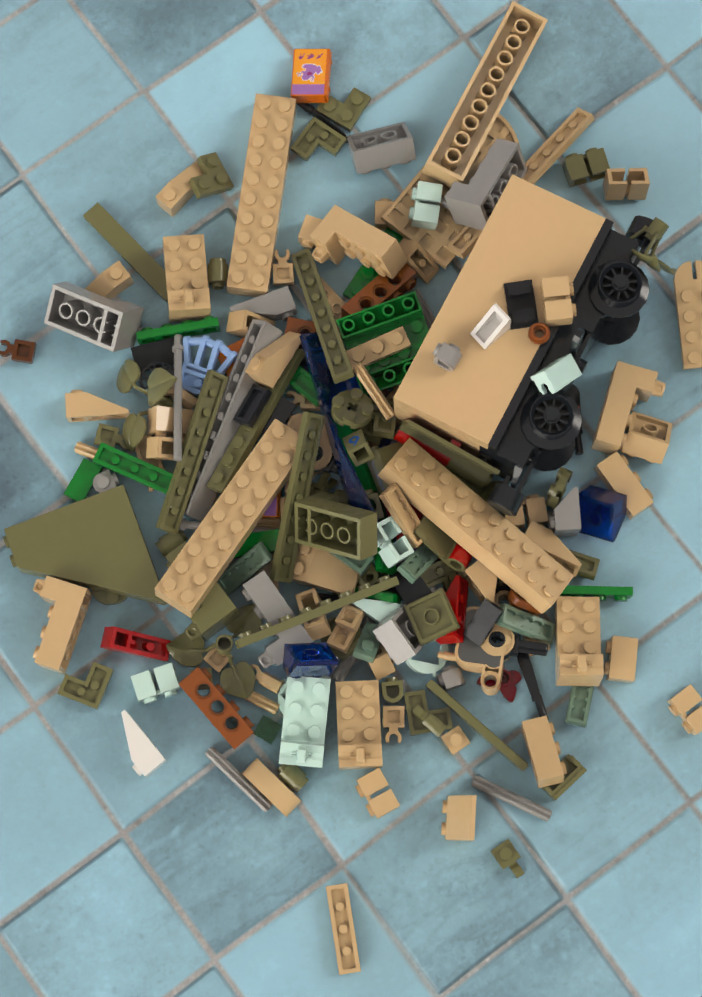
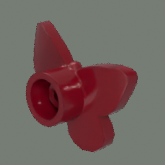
M503 669L500 692L508 702L512 703L517 691L515 685L521 681V674L515 670L507 671ZM481 676L477 680V685L481 686ZM494 680L485 682V685L488 687L496 684Z

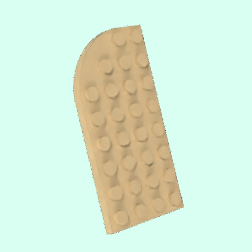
M498 114L462 182L463 184H469L471 177L475 175L479 164L484 160L489 148L497 138L519 144L512 126L502 115ZM422 168L383 214L381 220L404 238L418 242L432 260L446 269L457 256L449 252L447 245L465 226L456 224L450 210L444 208L440 202L438 224L435 230L411 227L412 219H408L409 209L414 207V200H411L412 188L417 187L418 181L442 184L441 201L450 190V187L422 173Z

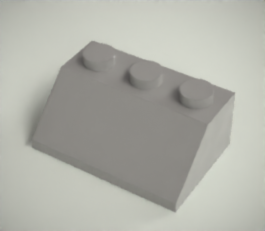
M405 122L347 136L350 154L357 174H367L379 168L387 169L399 163L407 164L411 160L416 159L413 137Z

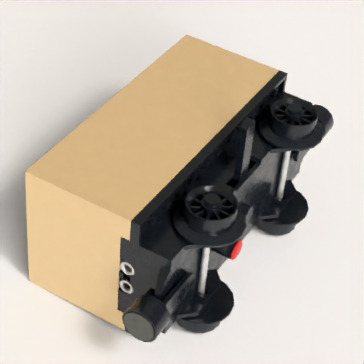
M512 174L393 397L396 429L402 420H411L448 442L453 438L461 443L460 448L500 470L498 476L505 480L503 483H496L487 502L491 507L503 514L516 516L525 499L521 492L533 469L553 471L566 465L573 456L575 438L579 434L582 424L579 406L567 395L574 380L554 394L544 384L547 393L543 395L530 377L556 359L570 353L581 373H583L588 363L585 359L594 342L606 345L621 344L630 339L637 331L640 321L639 310L647 301L649 284L644 272L638 267L641 260L631 250L633 248L644 254L650 241L645 237L646 232L634 240L629 237L640 231L644 225L649 227L653 220L645 216H635L626 234L623 235L612 230L613 221ZM568 276L569 283L573 282L574 296H570L571 303L576 304L577 316L573 317L572 324L550 326V338L546 343L538 345L531 342L528 337L530 327L513 330L510 328L487 349H484L470 334L494 304H497L508 315L504 283L532 279L538 321L545 324L543 310L545 305L542 302L541 279ZM537 331L535 335L537 337H542L543 333L541 331ZM445 342L448 345L452 343L461 350L462 357L452 372L434 363L435 355H433V352L438 343L443 344Z

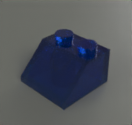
M589 485L579 493L581 530L579 533L614 542L626 516L627 495Z
M326 642L285 644L282 668L288 677L295 679L302 676L319 678L322 675H330L338 666L339 660Z

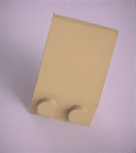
M299 544L292 581L300 585L315 587L338 594L349 590L351 594L355 592L360 576L358 573L327 551Z
M477 795L447 796V800H443L442 813H446V822L441 824V835H445V840L474 841Z

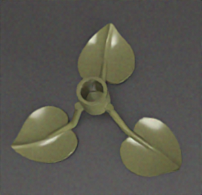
M655 217L649 227L644 225L640 231L629 237L634 240L646 232L645 237L650 243L644 254L633 248L631 251L651 269L660 272L662 269L667 273L674 274L676 269L670 268L657 259L655 255L662 236L669 228L666 223Z
M131 359L124 361L117 376V388L121 393L130 392L133 386L136 390L148 395L149 407L152 408L156 405L173 407V399L164 395L176 382L177 377L163 368H156L148 378L147 385L149 389L145 390L135 383L140 378L139 365ZM148 411L139 412L137 415L134 413L129 414L123 424V440L127 448L134 452L136 446L145 435L147 423L146 419L142 416L148 415Z
M254 604L238 608L240 616L226 626L227 630L234 633V635H220L216 639V643H212L211 646L203 649L204 640L202 637L192 641L185 632L169 642L166 647L175 661L187 667L201 664L203 661L202 653L216 648L219 654L227 655L231 666L225 668L220 675L221 687L232 696L248 699L254 690L255 673L247 662L241 661L234 665L231 657L233 650L232 639L249 630L252 634L260 631L258 627L262 625V620L253 611Z

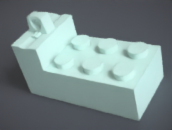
M288 673L279 764L322 768L331 677Z

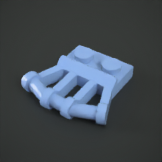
M207 335L203 337L184 336L182 388L200 394L207 370L215 369L219 353L221 352L227 357L216 371L222 375L236 361L238 353L231 351L223 344L222 340L217 339L215 341ZM199 345L197 355L193 364L191 358V347ZM210 347L213 349L208 366L205 368L201 365L206 349Z

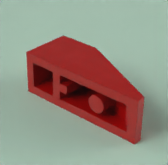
M460 575L455 576L446 592L460 628L436 639L435 641L440 645L464 642L463 633L465 631L469 583Z
M111 626L104 628L100 648L168 662L169 652L166 645L171 641Z

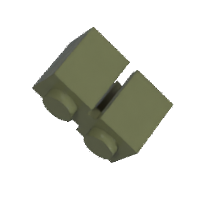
M590 148L583 155L572 153L564 158L562 165L569 188L587 183L586 178L588 177L591 182L603 179L606 169H610L603 148Z

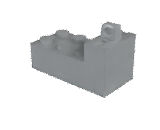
M497 138L489 148L484 160L479 164L475 175L471 177L469 184L453 182L441 203L444 208L450 210L456 224L483 230L512 174L523 179L527 172L519 144Z
M61 282L52 286L44 323L115 352L135 345L136 332H138L141 326L144 308L129 301L116 302L69 282Z
M264 570L241 585L243 590L240 592L247 602L251 600L254 603L253 611L259 619L264 618L267 623L271 622L273 626L280 623L278 619L289 614H291L292 618L295 617V614ZM302 624L272 635L273 637L276 635L277 638L263 647L265 651L257 659L263 668L273 664L279 666L313 642Z

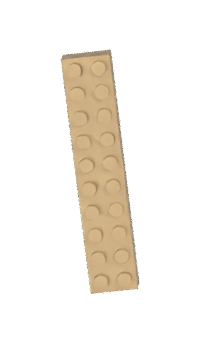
M512 1L432 150L422 173L450 188L454 181L459 183L464 181L548 19Z
M256 93L226 284L228 294L258 297L269 293L297 108L296 98Z
M274 419L154 588L157 597L188 617H193L290 478L298 432L279 420Z
M410 437L377 475L389 486L397 483L411 505L541 614L555 603L574 577L572 573L491 507Z

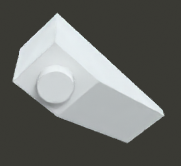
M124 710L121 714L131 760L134 762L132 768L139 776L143 774L145 777H148L167 760L130 714Z

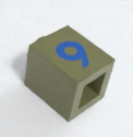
M362 429L342 438L355 467L375 458Z

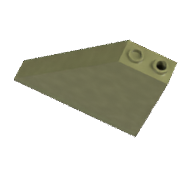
M124 485L4 529L6 534L3 537L7 549L11 548L13 554L10 555L11 563L14 568L17 567L22 573L44 578L47 575L78 586L91 587L100 591L111 592L160 605L168 604L155 595L154 588L158 584L159 578Z

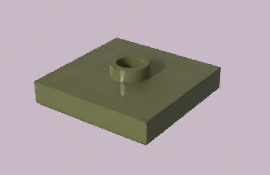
M443 588L404 606L421 646L460 628Z

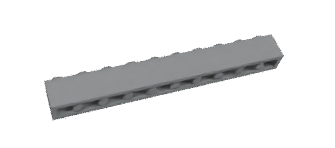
M252 319L228 378L184 516L192 520L202 522L210 511L217 492L210 490L206 485L241 424L233 420L252 385L261 386L245 370L256 353L282 335V330L267 321Z

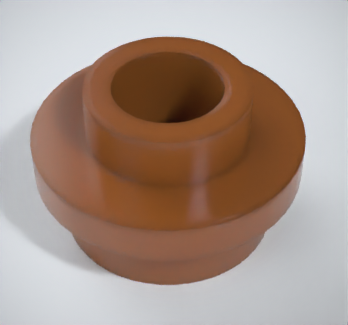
M534 323L528 330V337L534 344H544L550 338V329L544 323ZM541 331L543 336L537 337L535 333Z

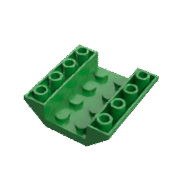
M415 291L336 320L347 350L403 326L412 347L365 367L380 391L401 384L429 331ZM356 376L360 389L364 394L370 396Z

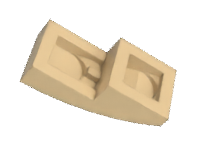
M350 605L344 606L335 620L336 626L326 642L327 645L346 654L357 634L364 611Z

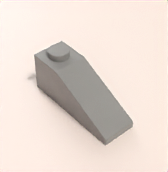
M288 286L230 307L231 312L248 310L274 321H287L288 317H294L297 314Z

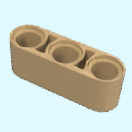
M258 758L243 771L242 774L286 817L301 802Z

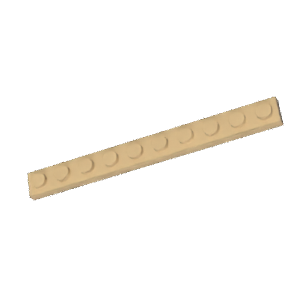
M577 107L526 161L527 172L523 179L535 184L594 121L593 114ZM465 226L447 245L449 252L465 259L472 251L482 230Z

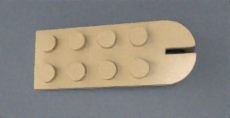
M695 260L692 264L691 261H688L679 266L673 277L683 370L702 368V261ZM692 268L696 272V279H693Z

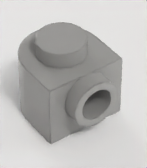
M445 342L443 344L438 343L433 352V355H435L434 363L452 372L462 357L460 348L452 343H449V345Z
M109 469L97 474L93 479V487L98 494L115 488L120 484L116 473L111 474Z
M455 665L443 668V672L436 676L438 685L443 687L445 691L466 684L460 667L456 668Z

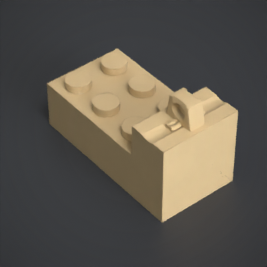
M337 205L332 207L310 235L316 246L311 255L313 259L322 264L326 260H331L332 263L338 265L347 255L351 259L357 258L367 268L371 266L382 277L388 276L394 279L408 261L397 239Z
M204 234L163 237L169 323L183 322L185 320L200 321L202 318L210 316L211 304Z
M617 361L611 374L591 449L611 455L618 450H622L627 439V434L624 431H627L628 426L631 424L633 414H630V411L632 412L637 399L647 402L650 396L662 397L666 384L656 380L658 372Z
M46 575L45 580L36 579L33 591L40 594L41 598L46 602L54 604V606L51 605L47 614L49 621L47 626L44 625L40 634L42 641L40 646H36L33 658H35L34 663L40 667L65 674L93 594L87 588Z
M559 596L554 603L556 686H599L604 676L603 654H601L599 597Z
M378 680L335 682L339 770L382 768Z

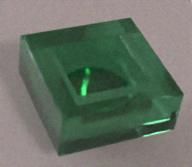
M263 715L253 734L272 745L282 725Z

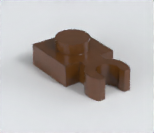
M15 339L13 345L7 340H0L1 345L7 346L5 351H0V356L7 357L12 355V361L33 364L37 346L36 342Z

